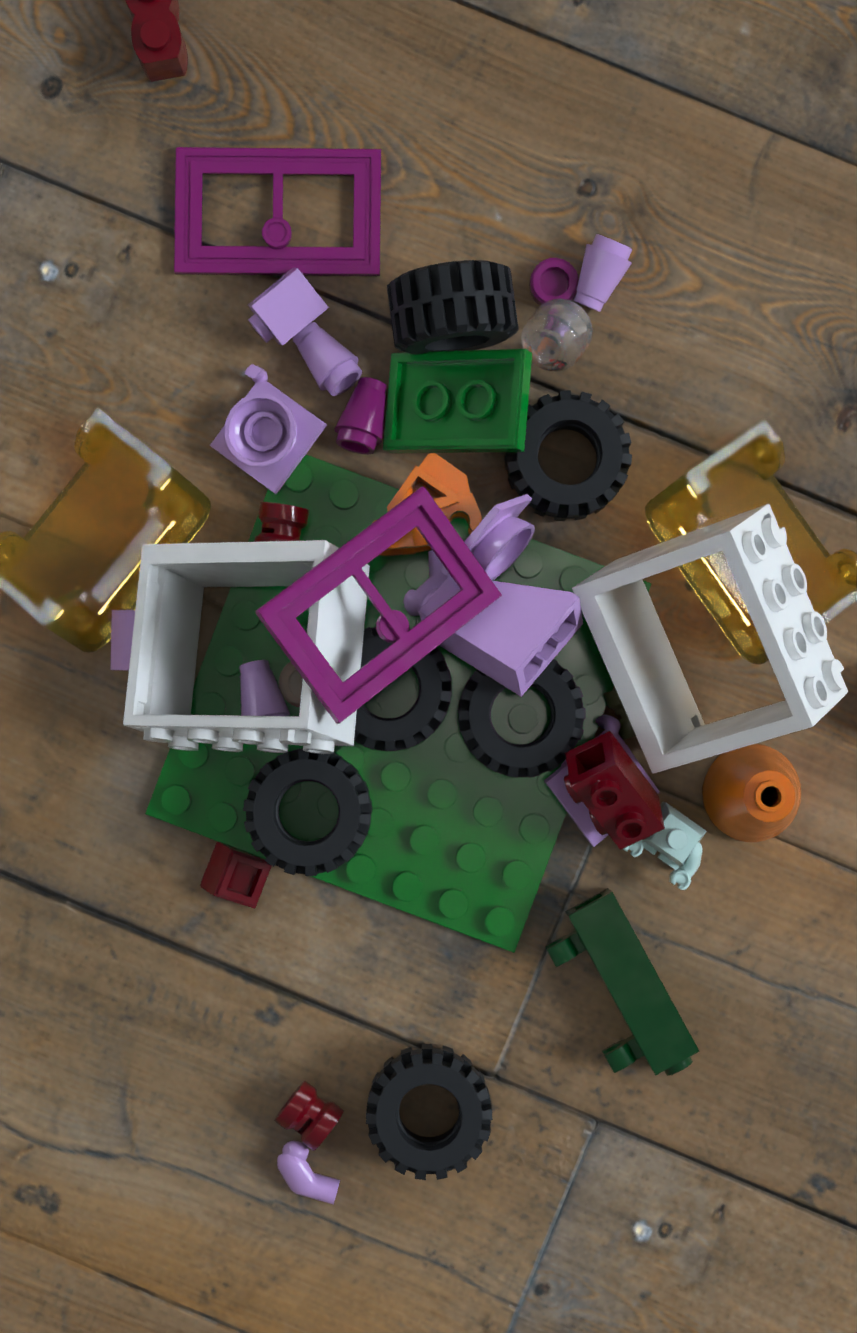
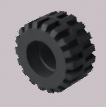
M484 260L438 263L408 271L387 285L394 347L400 351L416 355L427 352L478 350L499 344L515 335L519 330L511 270L503 264Z
M571 390L559 391L557 396L550 397L547 394L540 397L533 406L529 404L524 452H506L504 459L505 470L508 472V482L511 489H515L519 496L528 494L532 498L528 505L535 509L534 513L542 517L545 515L552 516L556 521L575 518L576 521L584 519L592 513L596 514L613 500L628 477L627 472L632 462V454H629L631 439L629 433L625 434L622 428L624 421L619 414L614 416L609 411L611 405L604 400H601L600 403L592 400V394L581 391L580 396L571 395ZM563 429L573 430L584 435L592 443L597 461L593 473L585 481L579 484L565 485L555 482L543 472L538 461V451L540 444L548 434Z
M376 627L364 629L361 668L393 644L381 639ZM437 647L411 667L419 682V694L414 706L402 716L382 718L372 714L362 705L357 709L354 741L373 750L398 751L419 744L435 732L447 714L452 695L450 670L444 656Z
M553 659L531 685L539 690L547 699L551 718L545 733L539 739L529 744H513L504 740L496 732L492 724L491 709L493 702L506 687L478 669L469 678L459 700V729L469 751L484 766L509 777L530 778L540 776L542 773L559 767V764L566 759L565 753L574 749L578 740H581L584 732L582 729L583 721L586 719V708L583 707L582 702L583 694L580 686L577 687L574 682V676L567 669L561 667L557 663L558 661Z
M303 749L283 753L272 761L267 762L260 769L256 778L252 779L243 807V811H246V821L244 822L246 833H250L253 840L251 844L256 852L260 851L266 857L265 861L274 867L276 865L284 869L285 873L292 875L298 873L305 874V876H316L323 872L329 873L345 862H348L362 846L371 824L372 801L370 800L367 784L358 773L359 771L336 753H310L303 751ZM313 781L324 785L333 793L338 803L339 813L335 827L328 835L319 840L303 841L294 838L284 829L280 821V801L284 793L299 782Z
M422 1044L421 1049L412 1050V1047L401 1050V1055L395 1059L393 1057L389 1058L384 1063V1068L381 1072H377L368 1095L366 1124L369 1127L368 1135L372 1145L376 1144L379 1149L378 1155L385 1163L389 1160L395 1164V1171L405 1175L406 1170L414 1172L415 1179L426 1180V1174H436L437 1180L448 1178V1171L456 1169L457 1173L466 1169L467 1161L471 1158L476 1160L482 1153L483 1142H488L491 1133L490 1123L493 1120L489 1089L480 1070H476L471 1060L464 1054L460 1057L454 1053L453 1048L444 1045L442 1049L433 1048L432 1044ZM433 1084L449 1090L457 1099L459 1106L458 1120L450 1130L442 1135L435 1137L419 1136L407 1129L400 1119L399 1107L402 1098L411 1089L420 1085Z

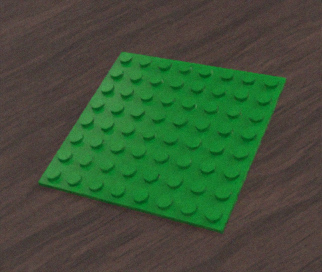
M306 454L279 492L274 494L268 489L263 502L287 504L308 509V523L301 530L300 540H326L340 548L370 526L375 520L388 512V504L399 489ZM258 516L248 542H254L255 536L262 531V522ZM455 518L450 523L465 542L469 537L468 524L462 518ZM531 539L516 561L493 581L574 593L572 589L574 586L605 566ZM428 551L410 555H378L368 563L370 565V581L391 610H398L407 617L409 628L412 629L421 622L420 615L412 616L408 614L404 608V597L409 590H417L429 578ZM643 580L649 593L652 583ZM288 586L230 588L194 683L191 715L241 716V673L239 666L248 662L268 660L270 669L279 687L281 671L291 661L258 618L255 611ZM368 597L364 629L376 627L377 619L380 616V613ZM309 608L296 617L306 633ZM583 612V625L554 658L561 667L567 669L574 676L573 680L577 687L580 686L583 694V707L586 708V719H584L582 727L584 732L581 740H578L574 748L595 738L599 727L596 719L604 714L607 706L603 693L612 691L614 687ZM438 645L437 649L441 651L450 670L452 695L447 714L433 734L413 747L398 751L373 750L364 747L354 741V746L334 745V753L342 756L344 760L352 764L367 784L370 800L372 801L371 824L362 846L348 862H345L329 873L323 872L311 877L515 953L567 813L544 782L546 778L561 767L563 762L552 771L530 778L509 777L497 773L479 762L464 743L458 723L459 700L467 681L477 669ZM409 668L366 702L364 706L372 714L382 718H396L404 715L414 706L418 698L419 682L412 668ZM532 686L528 688L522 697L508 688L504 689L494 700L491 709V720L496 732L504 740L513 744H529L539 739L547 730L551 718L547 699L539 690ZM284 699L290 712L289 716H299L300 707L293 706ZM199 743L197 751L170 748L145 814L266 859L260 851L256 852L251 844L253 840L250 833H246L244 825L246 811H243L244 800L247 799L248 787L252 779L256 778L260 769L267 762L272 761L283 753L257 750V745L243 744V751L241 752L215 750L212 748V744ZM288 744V752L303 749V746ZM313 781L299 782L290 787L280 801V821L284 829L291 836L299 840H319L328 835L337 823L339 810L336 798L327 787Z

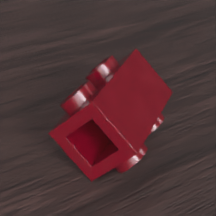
M611 731L565 753L568 775L564 776V783L569 795L575 803L583 802L589 809L590 818L596 830L601 835L608 834L620 850L665 829L657 792Z

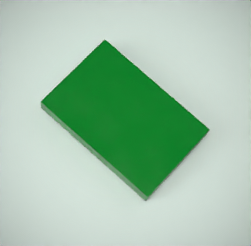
M527 349L427 352L416 355L410 353H391L383 450L389 453L524 452L532 352Z

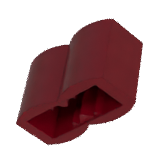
M125 0L133 18L131 26L132 44L147 78L154 82L185 76L188 66V53L178 24V0Z

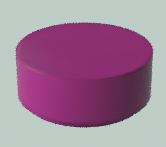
M561 258L545 259L534 268L529 282L531 296L538 305L545 309H562L574 300L579 277L576 269L568 261Z

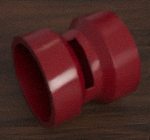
M260 502L258 518L262 522V531L255 536L254 542L301 541V530L307 526L309 510L287 504Z
M304 1080L282 1107L274 1121L285 1130L294 1129L301 1135L302 1143L312 1151H315L337 1124L344 1110L333 1102L321 1100L317 1096V1089Z

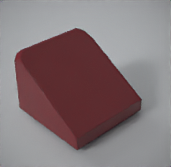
M217 842L200 886L213 896L255 909L272 866L263 858Z

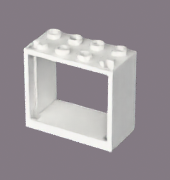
M769 503L616 559L572 588L574 594L579 596L583 615L652 774L813 727L848 693L841 675L844 667L839 660L834 659L826 640L827 628L822 616L813 609L806 592L807 581L805 574L799 565L794 564L786 545L787 534L785 527L779 528ZM723 550L786 700L705 725L643 579Z
M326 540L143 544L123 725L144 732L143 740L168 743V747L171 749L197 751L199 743L212 744V748L215 750L241 752L243 751V744L257 745V750L273 753L288 752V744L303 746V751L319 754H333L334 745L354 746L357 710L341 723L336 724L304 679L302 681L299 716L191 715L204 587L290 586L339 548ZM366 564L362 567V570L369 578L370 565ZM350 576L309 607L307 634L342 682L361 668L367 595L353 576Z

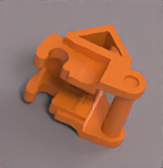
M436 453L428 454L419 467H414L387 506V511H390L423 486L449 522L455 518H462L467 522L469 535L482 521L479 507L473 493H470L467 475ZM415 527L379 555H410L432 549Z

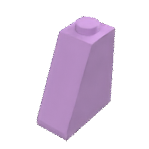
M451 575L439 588L432 589L424 598L419 610L421 621L461 590ZM492 581L502 596L439 646L522 697L583 625L579 596L568 591Z

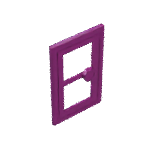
M176 147L175 274L285 275L292 268H298L304 276H380L381 149ZM203 174L273 175V218L269 219L262 228V236L268 246H202ZM283 175L354 176L353 247H285L291 241L292 230L289 223L283 219Z
M422 486L255 612L335 723L339 724L501 597L502 594L429 492ZM416 527L461 590L409 630L407 617L398 610H391L362 570V567ZM350 576H353L380 613L376 622L378 635L384 641L393 644L342 682L296 617Z

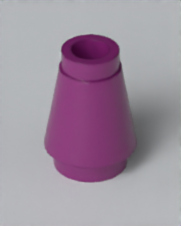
M369 377L359 378L357 386L334 428L338 434L336 439L338 446L354 453L369 455L374 453L376 445L382 443L385 392L387 389L385 383Z

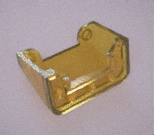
M99 408L79 427L76 434L75 452L85 461L83 466L24 538L12 531L0 533V588L45 628L78 649L88 653L102 648L111 639L112 610L136 609L142 545L189 543L204 525L211 511V501L203 492Z
M765 420L685 473L651 499L645 506L647 522L660 543L769 503L779 528L785 527L787 534L786 545L794 564L799 565L805 574L807 581L806 592L813 609L822 616L825 624L857 601V553L844 548L830 555L777 481L774 474L781 470L785 464L784 445ZM723 550L678 566L738 653L753 664L759 665L769 661Z

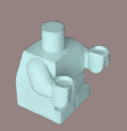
M662 802L660 806L665 829L625 847L623 850L626 852L630 850V854L633 857L639 856L643 848L653 855L658 851L660 854L657 858L674 869L669 875V882L673 885L677 883V887L680 890H685L689 887L691 877L700 866L703 852L700 840L707 831L668 803Z

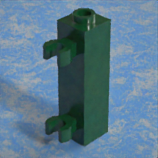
M607 888L565 911L575 931L551 942L545 948L556 967L568 962L585 950L589 954L632 1033V1036L602 1050L613 1072L616 1073L628 1067L643 1056L655 1075L664 1071L667 1076H670L691 1065L693 1061L690 1056L698 1053L699 1049L613 892Z

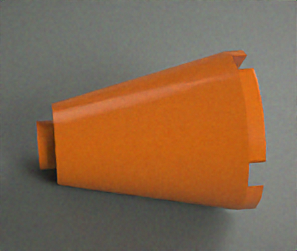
M753 744L722 753L715 759L702 785L703 806L711 822L729 837L744 842L765 841L779 835L794 820L801 802V784L794 766L782 753L765 745ZM765 789V797L762 801L761 793Z

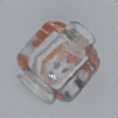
M562 298L551 299L540 305L522 329L521 344L523 349L532 352V363L545 371L553 373L562 372L574 366L592 341L593 326L588 314L575 302Z

